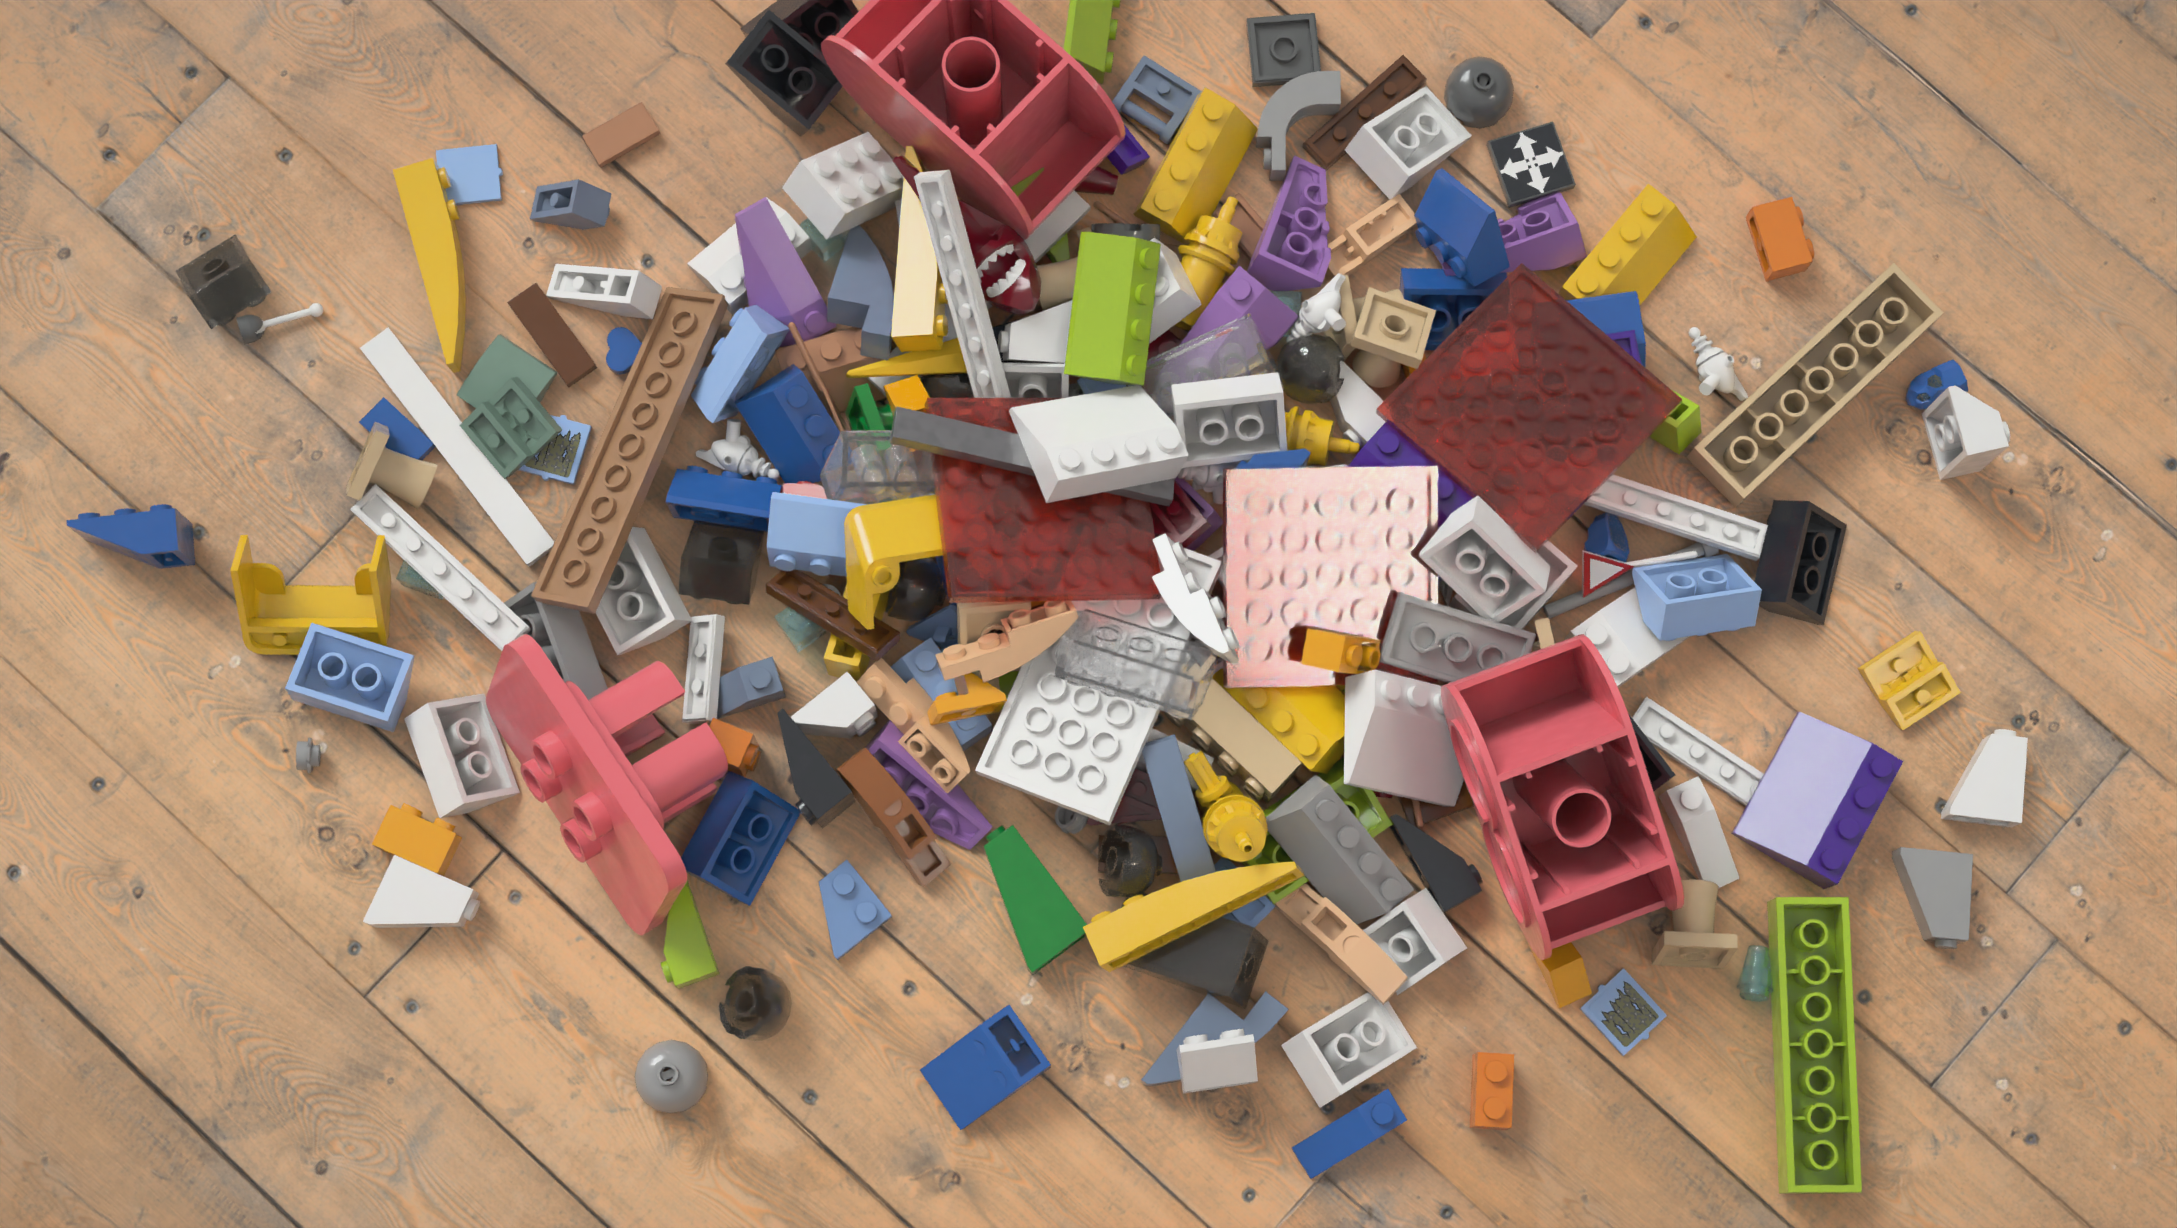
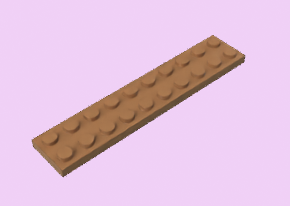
M673 287L666 288L532 592L531 597L536 601L548 605L596 613L727 310L728 303L724 299L725 296L723 294Z

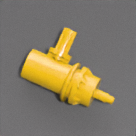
M1230 196L1227 198L1218 218L1201 215L1196 228L1186 233L1183 241L1186 245H1180L1178 248V252L1182 257L1181 264L1202 304L1174 325L1183 330H1191L1215 294L1224 285L1222 283L1224 276H1230L1235 271V268L1231 265H1236L1240 257L1238 244L1243 233L1230 224L1238 200Z
M1271 365V368H1264L1263 374L1278 372L1282 385L1285 371L1279 370L1278 366ZM1294 406L1290 412H1285L1287 451L1297 449L1308 450L1311 454L1307 465L1326 466L1330 451L1358 454L1360 449L1359 443L1333 437V420L1322 419L1314 411L1306 409L1303 415H1300L1299 406Z
M1202 751L1197 754H1190L1189 758L1184 761V764L1199 787L1195 792V796L1198 800L1199 812L1203 818V833L1208 845L1221 857L1233 861L1243 862L1253 859L1262 851L1266 841L1268 828L1263 810L1253 799L1244 796L1240 788L1234 783L1229 782L1226 776H1217Z

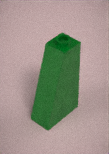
M1002 825L986 837L988 843L984 845V851L1027 969L1033 976L1087 936L1083 929L1087 923L1014 825L1008 829H1005Z

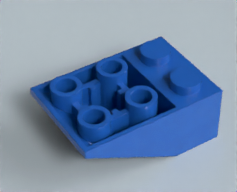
M154 505L150 507V511L136 512L135 509L129 508L118 509L114 511V515L100 516L99 513H82L78 515V519L67 520V526L86 541L156 568L164 569L195 565L193 525L176 508H172L171 505Z
M1007 1005L921 1068L920 1071L959 1129L963 1130L1051 1068V1064L1012 1007Z

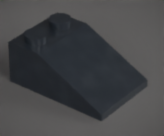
M769 9L725 63L774 116L800 137L812 127L843 87L831 71L823 54Z
M781 709L777 714L794 790L799 799L795 805L811 826L817 822L823 829L855 803L856 800L850 788L785 710Z

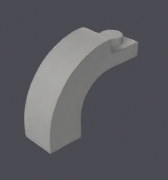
M1317 71L1298 76L1279 88L1267 102L1258 126L1256 148H1264L1263 169H1270V181L1284 180L1286 171V134L1292 125L1308 116L1335 115L1339 112L1341 105L1340 71Z

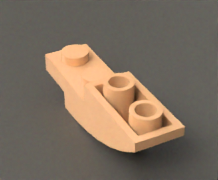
M1055 598L1045 602L1039 608L1032 610L1021 609L1012 612L1009 617L1001 619L1004 633H989L981 636L976 642L967 645H951L945 648L942 653L935 654L944 680L946 681L978 670L984 683L1021 667L1053 645L1078 618L1077 610L1070 598Z
M882 658L873 663L860 677L857 684L904 734L898 741L899 744L948 794L971 771L964 751L950 724L946 722L930 725L927 711L934 701L914 678L905 683Z
M1306 883L1275 903V908L1325 950L1335 964L1383 1005L1408 979L1396 963L1355 922L1327 897L1322 898Z

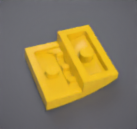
M1921 631L1912 632L1858 668L1876 699L1900 730H1905L1961 693L1946 665L1943 662L1937 661Z

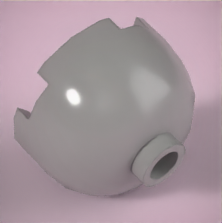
M676 1040L658 1042L648 1048L637 1063L634 1076L637 1091L643 1101L656 1111L666 1113L687 1111L696 1105L706 1092L708 1081L707 1063L700 1052L686 1042Z

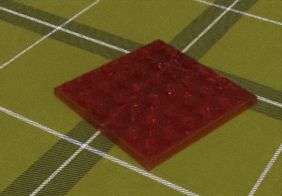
M1521 263L1419 365V368L1415 369L1376 409V414L1472 498L1478 495L1536 553L1681 405L1682 399Z
M927 398L924 406L925 413L1018 434L1009 413L1010 408L1062 398ZM930 452L949 603L1146 600L1161 598V594L1152 576L1160 573L1157 550L1153 542L1155 534L1150 502L1101 492L1046 503L1036 476Z
M1438 466L1223 469V606L1227 613L1223 621L1226 629L1232 628L1240 644V647L1235 649L1240 662L1233 665L1223 659V687L1345 685V677L1356 674L1339 673L1301 664L1308 628L1381 640L1379 650H1381L1398 592L1438 604V574L1419 557L1420 551L1438 530ZM1379 662L1375 670L1427 683H1438V679Z

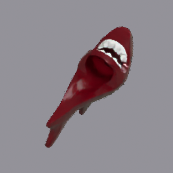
M904 156L894 157L893 163L919 198L914 176L920 172ZM958 199L985 301L1008 313L1023 315L1033 311L1040 299L1041 277L1032 253L1024 239L1011 227Z

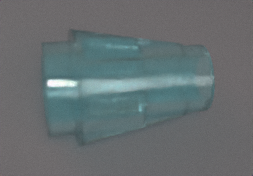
M1757 945L1748 947L1737 983V988L1740 990L1739 996L1742 999L1756 1002L1769 1000V993L1773 992L1769 948Z

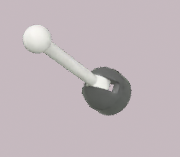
M313 303L308 309L265 321L256 315H244L236 317L244 344H249L261 339L265 328L309 315L319 317L323 313V307L319 303Z

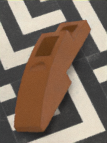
M863 747L836 769L873 825L882 830L918 885L924 887L951 865L936 843L937 836L892 776L867 748Z

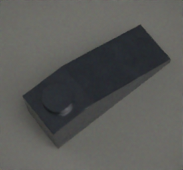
M1398 814L1389 818L1393 824L1390 826L1391 831L1423 886L1427 888L1443 913L1457 907L1482 891L1479 884L1483 883V880L1473 864L1468 866L1464 858Z

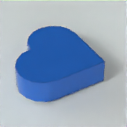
M617 327L611 330L607 337L610 350L606 355V363L612 372L621 375L630 371L642 343L627 328Z

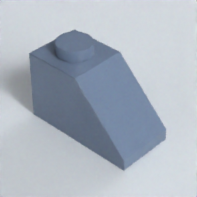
M579 179L537 186L530 220L582 230L605 227L610 212L609 204L612 193Z
M773 656L738 667L720 677L718 719L786 698Z

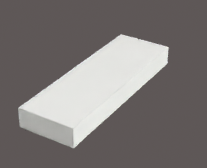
M718 614L691 617L682 718L684 723H711L713 718L717 719L725 616Z

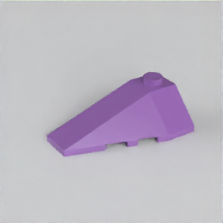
M1295 155L1291 160L1247 269V272L1271 291L1284 292L1320 287L1323 283L1331 260V248H1328L1327 243L1329 222L1326 221L1325 206L1328 203L1325 169Z
M1560 191L1523 204L1517 208L1518 214L1505 222L1501 218L1497 219L1510 264L1508 269L1500 273L1568 267L1587 257L1579 224ZM1440 262L1446 276L1456 275L1446 262Z
M765 197L736 213L735 222L739 250L743 260L745 275L743 279L747 290L749 306H759L787 327L790 322H794L803 342L817 338L835 328V323L827 322V306L768 199ZM790 330L779 347L796 344Z
M1239 266L1215 294L1155 380L1172 394L1171 385L1219 379L1236 367L1243 366L1249 359L1260 352L1267 351L1275 346L1298 320L1299 316Z
M889 720L865 748L892 776L935 834L971 850L991 830L992 825L958 784L948 794L899 744L898 741L904 734Z

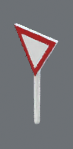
M1582 550V597H1586L1634 567L1696 558L1698 553L1690 551L1622 562Z

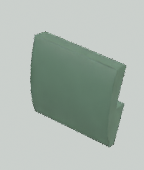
M500 334L478 360L458 391L457 396L477 408L481 403L489 401L511 378L519 377L536 399L541 402L558 372Z
M519 377L511 378L489 401L481 403L459 425L504 479L519 470L562 431L561 427Z

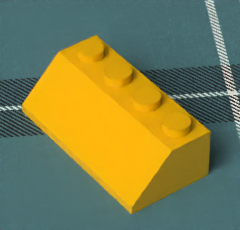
M1205 87L1194 100L1133 215L1148 224H1160V231L1185 244L1183 241L1186 233L1196 228L1201 215L1212 216L1258 128L1234 103Z
M1648 183L1564 283L1556 299L1565 301L1636 291L1639 305H1641L1697 236L1676 204Z
M1276 631L1239 656L1240 662L1234 665L1232 663L1227 664L1214 673L1212 678L1310 771L1327 774L1344 753L1345 693L1318 668L1302 665L1303 654Z

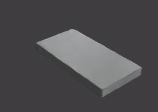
M1398 592L1380 650L1379 662L1451 683L1531 653L1536 634Z

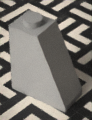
M1900 847L1892 851L1893 863L1923 940L1935 941V947L1942 949H1957V944L1969 941L1973 854Z

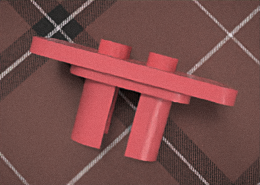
M524 634L503 647L486 695V705L497 729L521 763V774L527 787L538 801L542 803L546 801L560 822V831L570 852L581 863L586 861L623 919L635 933L642 936L662 924L687 882L686 868L676 848L663 830L664 823L715 793L717 786L714 782L724 777L728 770L725 752L705 722L631 765L627 759L628 755L665 734L664 729L660 726L653 713L685 694V690L672 671L664 663L656 661L588 700L576 684L571 681H563L540 645L530 635Z

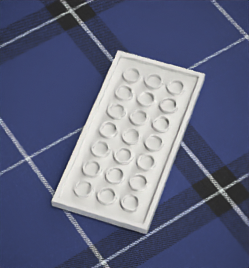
M1089 514L1052 599L1070 598L1077 610L1078 618L1053 645L1021 666L975 769L978 775L1111 825L1193 636L1170 610L1152 576L1165 570L1153 542V539L1156 537ZM1184 548L1189 560L1184 563L1187 572H1192L1200 588H1204L1211 595L1223 567L1222 561Z

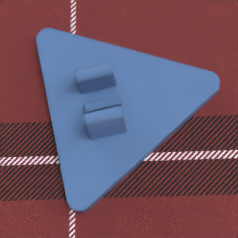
M948 605L908 627L907 634L922 641H926L931 637L935 644L940 647L941 652L951 645L958 644L957 607Z

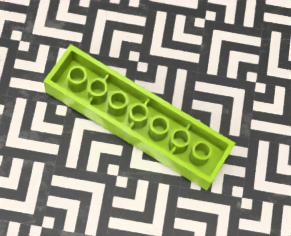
M1776 897L1767 902L1779 1194L1862 1192L1849 897Z

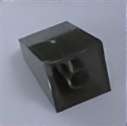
M1133 889L1130 898L1136 895L1146 896L1148 894ZM1220 917L1124 965V967L1206 996L1209 993L1220 1001L1246 1009L1269 941L1252 926Z

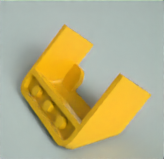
M959 490L862 505L853 508L847 514L844 521L848 611L867 630L874 629L873 594L887 592L897 584L900 576L899 562L966 552L968 568L976 575L985 576L988 586L986 598L989 601L1004 599L1002 551L985 503L973 491Z
M240 535L230 572L243 642L250 651L263 655H299L311 623L387 646L390 625L391 573L385 535L377 536L371 563L364 564L357 569L354 578L355 586L285 585L284 575L278 567L268 563H253L248 535Z

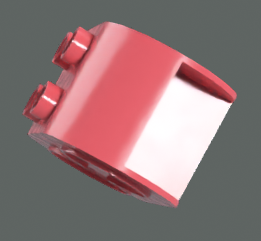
M870 0L835 36L830 35L821 43L822 54L833 74L856 103L883 130L905 149L906 146H913L923 165L929 171L950 170L957 196L966 204L1011 227L1024 240L1057 209L1121 143L1126 135L1125 126L1118 110L1098 82L1080 63L1008 0ZM1044 167V170L1017 197L1011 187Z
M1584 634L1577 635L1441 687L1442 705L1453 749L1472 798L1492 866L1511 911L1527 942L1539 959L1545 960L1550 958L1552 949L1660 908L1667 907L1669 910L1675 911L1683 907L1684 892L1680 873L1628 711L1608 666L1587 636Z

